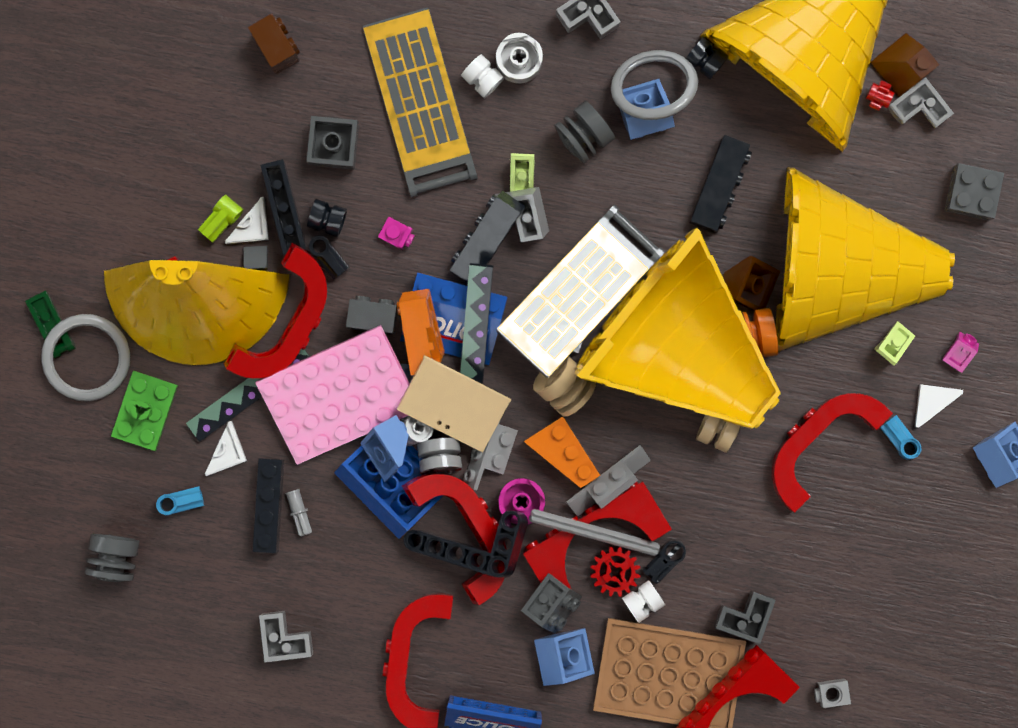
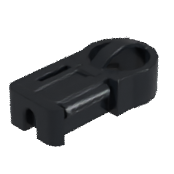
M676 539L669 540L659 551V554L647 565L648 568L644 566L643 572L654 583H659L678 563L683 561L686 555V548L683 542ZM677 543V545L666 555L667 547L670 544ZM681 547L683 548L684 552L681 558L677 560L670 559Z

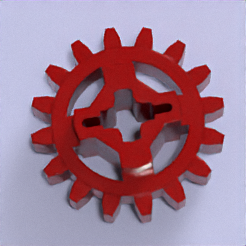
M610 546L608 553L601 550L602 557L595 556L594 559L597 564L590 566V568L595 570V573L590 575L591 578H597L594 586L601 585V593H604L606 589L609 590L610 597H612L614 592H617L618 596L621 597L622 590L630 593L629 586H637L633 581L634 578H640V575L635 573V570L640 569V565H634V562L637 560L636 556L629 558L631 551L627 550L625 553H622V547L620 546L617 551H614L612 546ZM611 556H620L625 560L616 562L612 560ZM604 561V563L606 564L605 573H603L600 576V567ZM609 562L616 568L621 567L619 571L621 581L615 575H609L612 572ZM630 567L631 575L628 581H626L624 578L625 571ZM609 581L618 582L620 586L611 587L605 583H608Z

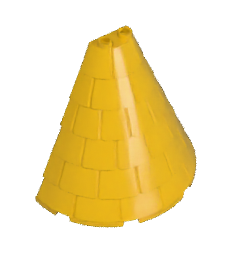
M765 0L727 19L725 22L704 30L700 37L705 36L714 44L715 49H720L729 56L728 60L736 65L742 59L810 114L812 117L807 124L843 152L848 144L851 125L854 122L867 68L870 65L883 11L888 0Z
M787 168L784 214H789L783 299L782 303L777 305L775 327L778 352L826 334L837 332L857 323L861 324L886 313L890 314L915 303L919 304L945 295L947 290H952L953 276H950V267L954 266V253H950L948 249L923 236L917 235L897 222H892L874 210L864 207L821 182L813 180L797 169Z
M695 228L686 234L685 242L678 240L648 270L646 273L647 279H642L639 283H636L601 326L604 332L602 334L598 333L582 354L576 366L578 369L575 371V375L580 379L601 383L608 387L632 392L635 395L663 401L666 404L690 409L696 413L721 418L723 421L750 429L758 428L765 419L763 415L768 409L772 410L778 404V396L781 392L769 368L766 366L755 339L752 338L741 311L737 309L713 255H710L701 231Z
M149 260L104 271L108 300L116 319L125 332L148 352L168 361L188 365L219 363L227 359L235 344L248 350L259 342L277 320L280 309L286 300L290 276L289 274L200 261Z

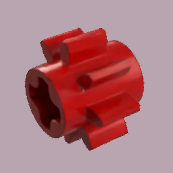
M882 80L879 85L872 84L866 96V99L871 101L870 107L878 111L882 106L888 108L895 93L890 91L891 84Z

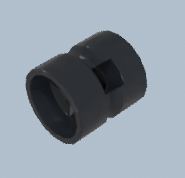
M703 36L685 59L694 67L699 66L701 68L700 72L708 79H711L729 56L720 49L715 50L713 48L714 44Z
M316 199L308 218L307 227L317 231L325 229L326 234L339 237L345 222L347 209L337 205L330 207L328 202Z

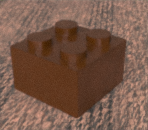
M271 13L248 27L275 74L300 61L297 57L300 51L292 37L286 38L285 35L289 32L280 17L275 19Z

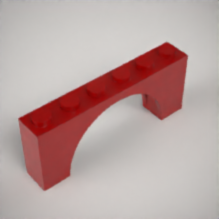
M643 481L634 483L602 509L597 504H594L585 510V516L580 519L577 516L571 518L587 524L602 518L623 519L638 526L651 541L672 530ZM553 529L545 534V540L540 543L535 540L525 546L526 551L523 552V555L540 583L550 573L571 589L565 572V557L567 548L575 534Z
M756 645L753 649L746 652L744 658L729 670L728 675L721 682L714 685L711 692L696 704L695 709L688 716L681 719L676 728H709L712 719L721 707L730 700L744 694H767L785 704L800 687Z

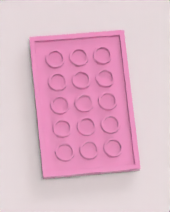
M381 325L292 364L273 374V376L261 378L255 382L296 464H300L366 435L373 427L395 415L399 420L408 416L398 411L397 407L410 383Z

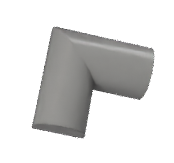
M926 77L888 106L890 113L900 124L905 123L921 110L932 126L936 128L954 114Z

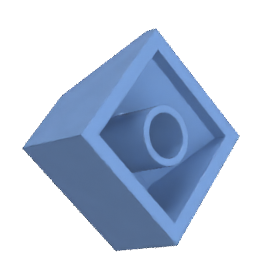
M659 79L622 89L626 100L637 107L655 109L670 104ZM620 109L630 140L675 127L673 115L658 120H643L634 118Z
M396 415L373 427L361 441L362 447L384 482L388 481L403 465L409 436L405 424Z
M1013 422L973 447L977 458L981 461L989 479L996 488L1018 478V425L1016 422Z
M585 628L534 640L543 686L564 684L595 674Z

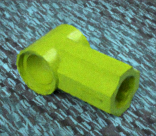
M224 195L214 206L212 214L198 230L214 243L224 230L241 216L244 209L230 197Z

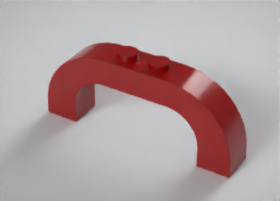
M294 243L289 247L281 264L302 278L305 288L302 301L278 343L270 350L255 353L236 344L233 346L224 362V366L227 370L239 376L266 378L287 368L297 357L300 350L306 348L310 340L308 337L312 329L315 330L321 321L319 316L324 309L327 298L326 278L316 260L306 250Z
M863 394L838 395L826 400L816 409L812 407L803 416L805 420L799 426L795 424L786 433L789 437L780 445L773 460L772 481L778 497L791 512L795 513L811 497L800 486L795 477L794 467L798 456L837 417L843 414L856 415L864 420L873 430H877L893 414L883 403Z
M425 474L413 478L402 485L413 506H421L433 497L440 495L450 498L458 507L481 548L491 552L499 524L494 517L490 518L486 511L488 509L486 502L483 498H478L477 494L468 484L450 475ZM503 561L498 565L500 573L505 569ZM477 572L461 585L472 603L481 605L497 592L504 578Z
M433 593L415 599L401 612L394 625L392 638L387 639L385 653H390L389 663L384 662L383 676L387 677V701L395 717L407 728H438L440 710L423 708L413 703L406 691V676L413 629L419 622L427 618L451 619L454 594Z

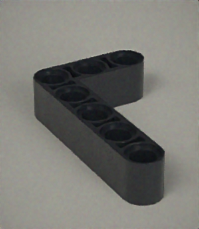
M509 510L503 513L491 552L420 530L408 531L404 536L403 542L405 547L411 551L493 577L507 578L515 571L528 526V519L524 513ZM513 516H516L518 523L513 528L511 519ZM417 535L420 537V544L418 546L415 545ZM509 538L511 547L506 550L504 543ZM439 541L441 543V550L437 553L435 545ZM460 548L462 550V557L458 560L456 551ZM480 554L483 556L481 566L477 564V558ZM501 561L505 565L502 573L498 570V565Z

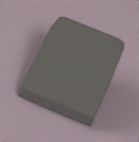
M267 246L244 247V268L253 270L268 269Z

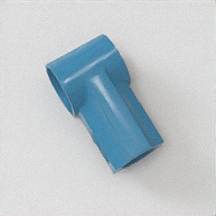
M897 415L880 427L903 459L911 460L918 457L921 452V444L911 435ZM906 443L914 445L915 452L913 455H907L904 452V445Z
M200 486L164 494L156 502L157 510L163 515H172L204 506ZM166 498L173 500L174 507L171 511H165L162 508V501Z

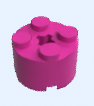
M517 478L509 481L502 488L498 501L501 514L509 510L522 512L527 516L528 524H531L532 522L529 520L530 513L533 509L544 511L545 496L540 486L534 481L527 478ZM520 495L522 498L526 496L528 498L526 507L522 505L516 506L518 502L517 496ZM513 516L511 523L517 525V517Z

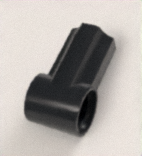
M315 236L311 239L309 243L310 252L321 263L333 280L350 268L325 237ZM318 240H323L326 243V250L322 253L315 252L313 247L314 243Z

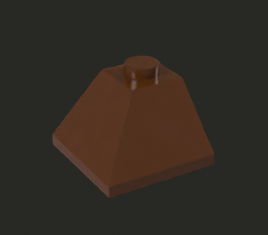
M907 33L870 62L885 82L891 84V89L898 97L906 93L940 65L922 44Z
M749 256L725 271L723 279L734 302L755 311L766 308L780 271L753 256Z

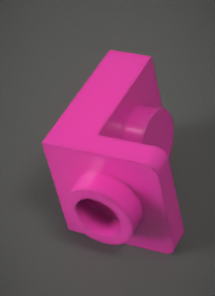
M388 217L378 238L403 250L405 246L409 248L415 235L412 234L413 228Z
M959 332L955 342L943 356V361L962 373L978 352L979 344L977 340L968 333L963 334Z

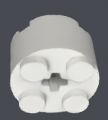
M514 33L508 35L498 46L496 52L497 68L507 81L513 83L528 82L535 78L541 69L542 49L540 44L531 36L525 33ZM516 54H520L521 57H525L522 63H518L517 60H513L516 58Z

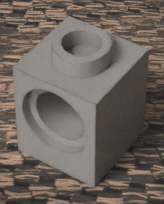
M846 679L817 682L818 688L814 689L816 703L820 702L821 707L828 708L851 704L848 681ZM829 688H836L837 696L831 700L827 699V690Z

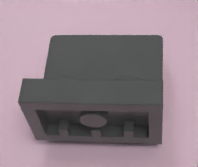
M548 573L521 611L542 628L556 633L564 628L569 614L578 609L582 596Z

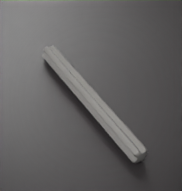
M533 509L529 516V520L532 523L656 556L660 549V545L653 541Z

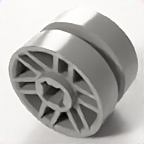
M438 438L417 444L418 457L422 458L419 461L421 475H448L463 469L461 457L457 456L461 452L458 440L454 438Z

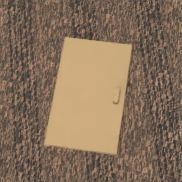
M424 355L397 410L483 452L511 399Z

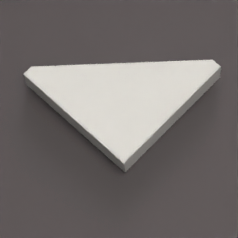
M260 197L259 201L225 240V244L269 240L264 197Z
M919 385L914 427L919 428L962 395L963 390Z
M232 421L227 423L205 472L206 476L247 461Z

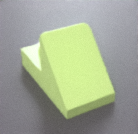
M511 153L510 192L534 188V154Z
M897 321L874 350L892 365H895L915 335Z

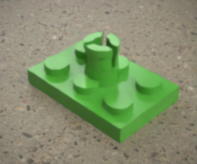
M133 371L111 437L156 451L178 385Z

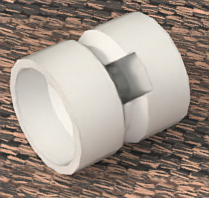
M481 54L468 65L461 76L470 85L475 84V90L483 98H486L500 85L505 76L496 68L491 69V63Z
M410 416L400 419L405 424L409 434L407 446L426 441L432 436L434 428Z
M649 580L638 587V592L632 591L622 598L638 623L649 617L650 611L656 612L665 606V603Z

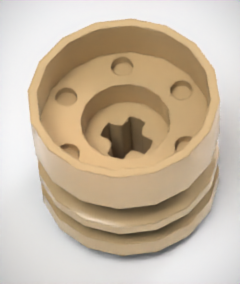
M569 356L548 378L539 372L533 384V390L545 401H550V405L563 417L570 416L582 408L590 399L596 387V382L580 379L575 375V371L578 369L576 367L577 363Z

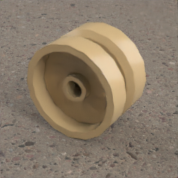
M705 415L698 430L696 440L709 444L717 433L714 446L716 449L727 453L736 439L741 426L723 421L721 418Z

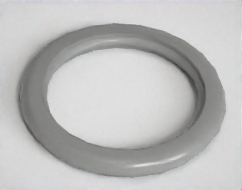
M665 50L642 52L626 60L617 69L611 83V94L616 105L623 112L634 118L643 120L663 119L677 114L693 100L698 88V76L693 65L677 53ZM654 61L672 63L683 70L687 80L684 94L678 100L665 107L655 109L637 107L628 102L623 95V80L637 66Z
M80 314L62 320L51 329L42 347L41 363L46 378L59 393L78 401H93L110 395L122 384L130 367V350L125 336L115 324L97 315ZM93 326L100 328L114 340L117 346L119 360L116 372L106 384L98 388L83 390L71 387L59 377L53 363L55 345L65 332L74 327Z

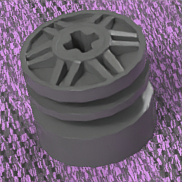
M584 101L573 110L577 118L576 122L568 116L563 118L568 128L561 122L554 125L564 146L583 163L589 160L584 151L585 149L592 156L596 154L592 145L594 142L604 148L615 139L609 126L587 101Z
M91 534L88 549L98 553V557L87 558L86 562L96 565V568L86 567L84 574L109 582L133 581L134 574L124 572V570L135 569L136 565L127 562L126 557H136L138 555L140 541L119 536Z

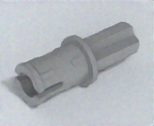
M300 489L285 493L292 512L290 516L293 515L298 535L304 536L312 533L306 513L308 509L304 507Z

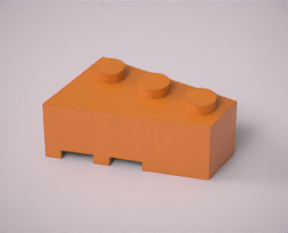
M430 289L403 292L400 300L397 302V312L399 316L401 315L402 332L405 338L410 375H415L424 355L441 363L445 351Z
M564 417L559 418L523 441L580 488L600 476Z

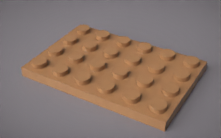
M608 618L593 711L679 725L681 719L688 716L695 709L696 704L711 692L714 685L721 682L728 675L729 670L744 658L746 640ZM737 697L720 708L712 719L709 728L733 727Z

